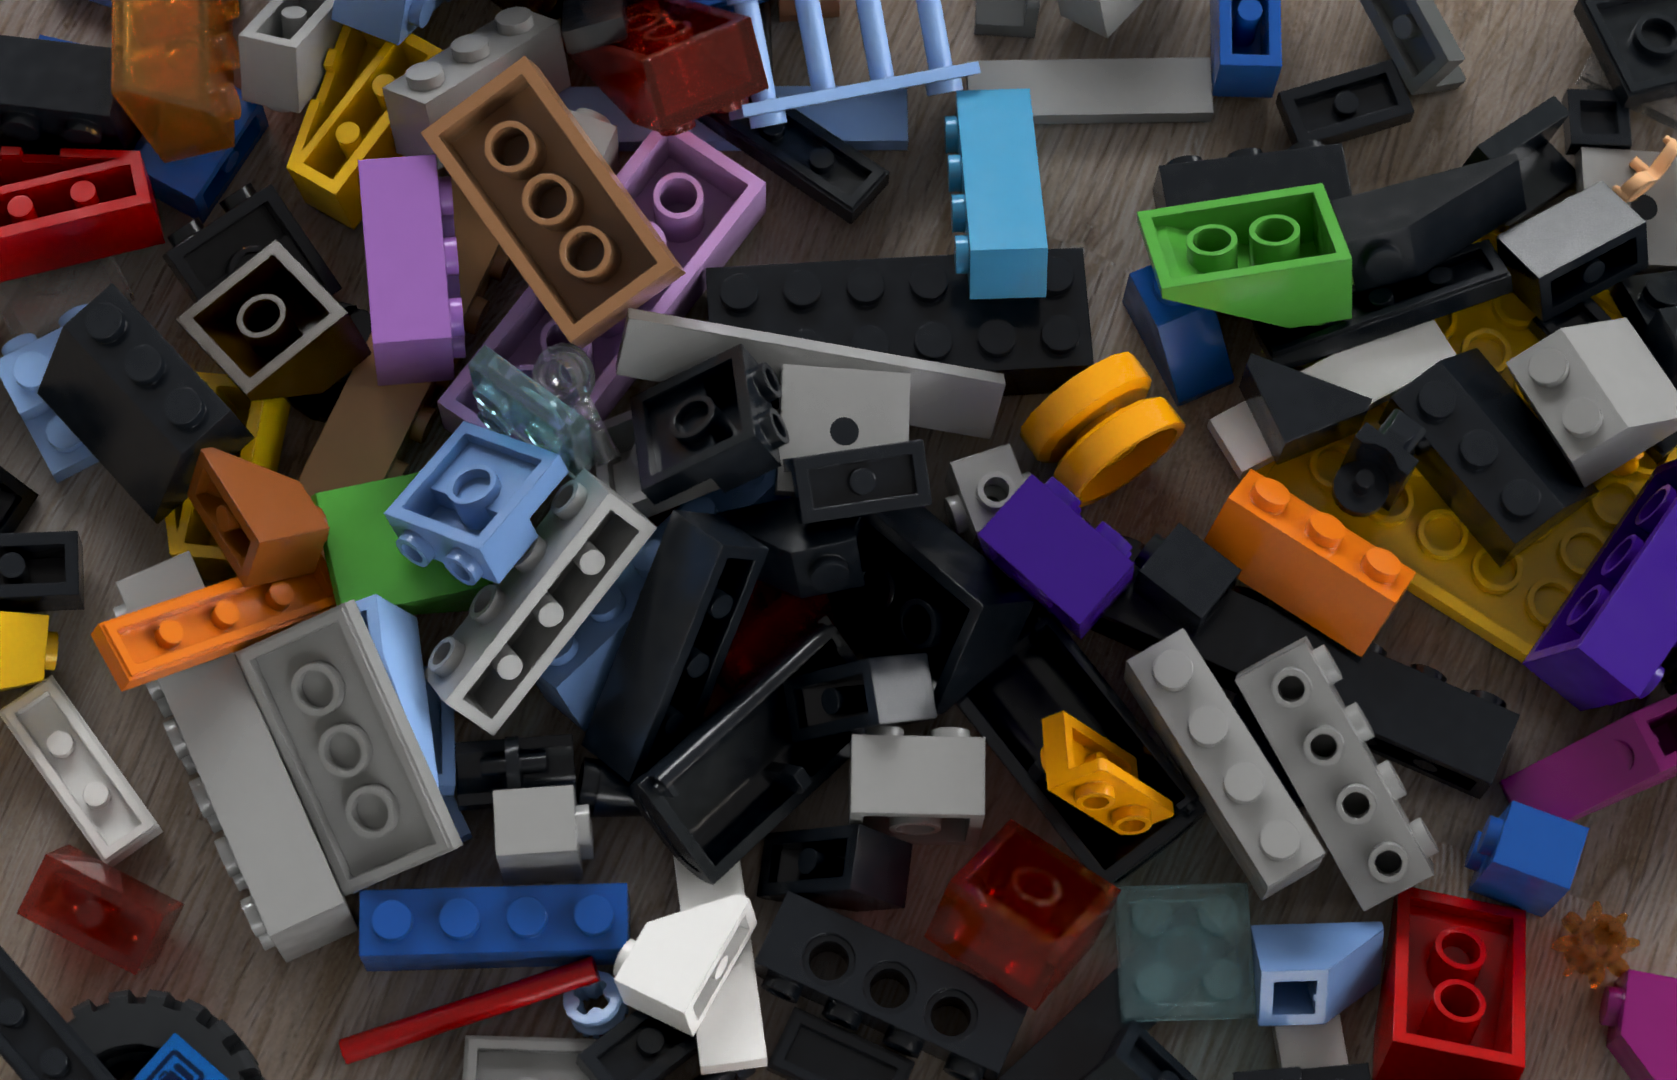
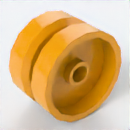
M1128 351L1111 355L1072 377L1050 394L1021 426L1019 436L1038 461L1042 463L1058 462L1053 477L1067 487L1082 502L1079 507L1091 505L1134 480L1170 450L1184 432L1186 424L1167 399L1163 397L1146 398L1152 379L1137 358Z

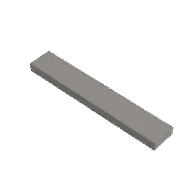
M628 308L616 361V375L663 382L742 344L758 364L762 362L769 364L779 383L780 369L783 364L911 373L910 426L991 439L1006 386L1005 377L1002 373ZM779 398L772 402L779 403Z

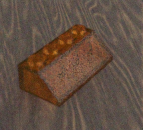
M112 0L111 93L164 163L235 147L234 120H238L241 117L240 99L234 87V69L240 67L239 48L233 36V19L238 18L240 15L238 0Z

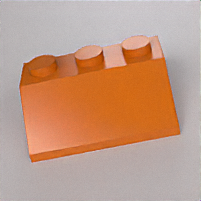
M1253 469L1249 470L1227 498L1203 540L1241 569L1238 580L1361 658L1406 593L1417 573L1401 563L1390 551L1375 547L1345 528L1336 517L1318 511L1291 494L1277 480L1264 477Z

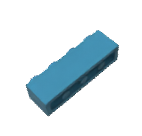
M1030 88L956 91V116H944L945 153L957 154L947 156L948 192H960V194L951 195L952 233L964 232V235L954 236L955 273L967 274L969 299L1046 297L1048 243Z

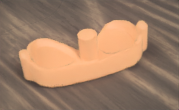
M1666 135L1663 139L1666 146L1650 167L1636 156L1629 163V166L1637 173L1628 179L1622 187L1614 185L1612 190L1626 203L1632 202L1656 184L1677 156V140Z

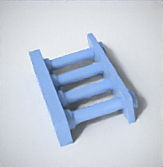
M726 0L727 6L734 5L752 103L728 108L730 121L749 117L751 129L787 123L785 110L925 85L927 96L963 90L961 78L981 73L979 61L953 66L941 0H916L928 70L894 76L881 1L855 0L870 81L836 87L820 0H794L811 92L776 98L759 0Z

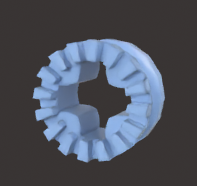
M599 970V982L566 992L563 995V1007L576 1031L582 1033L584 1037L589 1038V1036H593L594 1039H599L600 1035L606 1034L625 1019V1014H628V1007L623 1003L614 982V977L609 973ZM601 995H604L608 1005L604 1009L593 1007L587 1013L583 1001H588L589 998L598 999Z

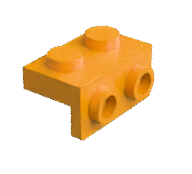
M1064 710L1041 719L1044 746L1040 752V759L1046 773L1048 791L1121 836L1146 832L1152 827V824L1174 816L1173 801L1139 780L1135 756Z

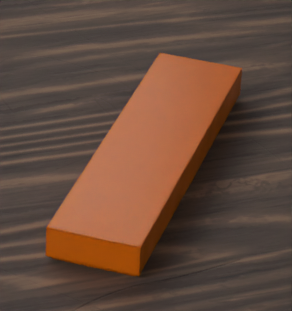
M321 554L314 573L244 588L239 578L235 577L98 623L90 635L118 687L123 692L242 650L336 607L327 563Z

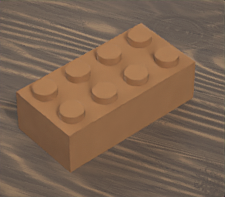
M523 56L420 132L570 343L581 348L586 347L627 316L628 308H639L686 273L542 71L526 56Z

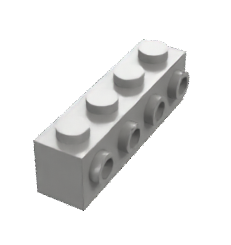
M583 468L575 480L565 483L555 494L551 503V510L535 529L538 538L499 584L495 582L489 584L477 593L470 605L469 615L452 636L444 638L434 648L428 661V667L424 671L425 679L445 704L494 736L657 527L632 503Z
M1305 636L1237 673L1235 682L1364 912L1434 875V864L1430 857L1438 853L1439 850L1422 818L1419 817L1410 822L1398 799L1407 795V792L1391 762L1386 760L1378 764L1370 751L1366 741L1375 737L1360 706L1357 702H1354L1346 707L1335 688L1334 683L1342 680L1343 677L1329 650L1324 644L1314 649L1308 637Z

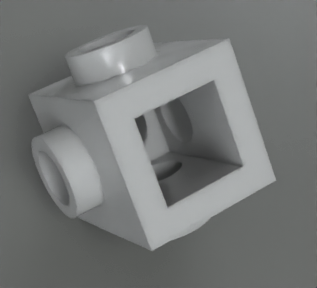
M1010 443L950 462L944 481L950 497L944 498L946 516L952 531L956 534L964 533L967 543L974 549L981 547L977 534L1031 475L1029 471L1021 473Z

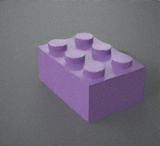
M436 154L358 160L372 342L378 386L455 380L453 359L466 358L451 176L438 177Z

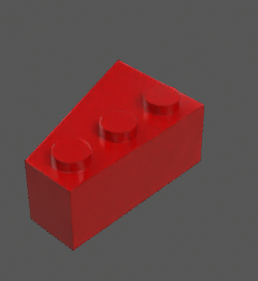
M1 146L0 283L165 243L154 190L140 151L61 148L60 155L24 154L22 147Z

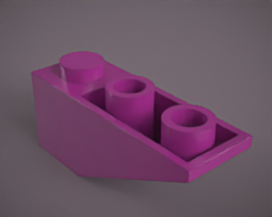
M1677 694L1637 710L1501 780L1499 784L1509 804L1512 801H1516L1573 822L1676 777Z

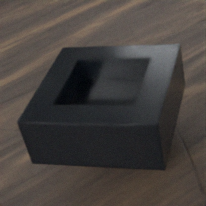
M1566 90L1562 104L1568 109L1570 115L1563 123L1565 155H1575L1581 147L1630 150L1632 137L1629 108L1622 109L1613 90Z

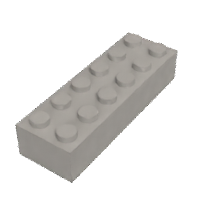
M186 551L115 582L124 603L114 607L113 610L116 617L205 588L207 585L190 551ZM235 652L146 683L145 685L153 701H156L163 717L167 718L171 715L174 717L164 722L163 726L178 759H181L188 775L190 776L198 772L200 776L189 781V786L203 817L207 818L213 833L223 830L225 836L214 840L215 846L229 877L233 878L239 892L247 888L250 891L251 896L240 900V903L255 937L259 938L264 950L266 951L276 946L287 963L358 931L359 928L345 897L341 893Z

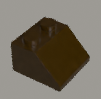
M276 239L176 318L179 325L250 401L322 394L372 354L348 312Z

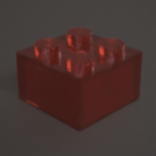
M1010 819L949 881L924 937L946 951L954 959L964 963L1002 988L1008 995L1017 998L1036 1011L1094 946L1121 890L1016 821Z

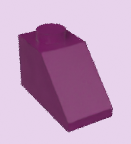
M1628 969L1614 981V986L1607 985L1602 995L1599 1022L1600 1025L1608 1026L1606 1047L1631 1080H1677V978Z

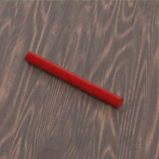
M593 956L339 1039L342 1057L348 1065L599 982L600 976Z

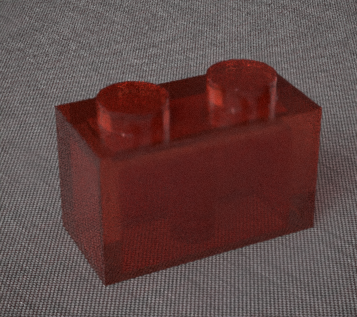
M67 844L45 855L17 914L136 975L156 963L185 904Z

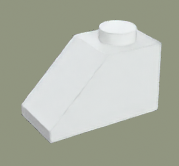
M737 893L647 922L637 940L630 939L624 944L614 964V982L623 1003L690 1036H694L757 925L750 899Z

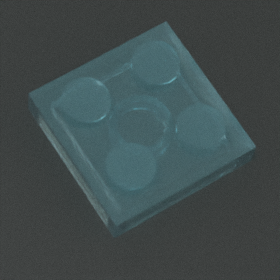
M484 345L468 363L474 389L472 393L480 410L477 415L482 423L494 432L509 437L514 435L523 442L560 454L569 471L567 475L575 480L583 468L590 471L595 465L589 421L488 346Z
M1248 883L1115 887L1113 893L1121 1022H1130L1132 1019L1136 1022L1249 1019L1255 1017L1257 1010Z

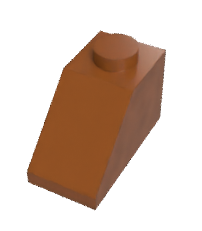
M214 447L201 449L187 496L244 588L314 573L324 543L328 539L330 527L323 510L313 503L301 482Z

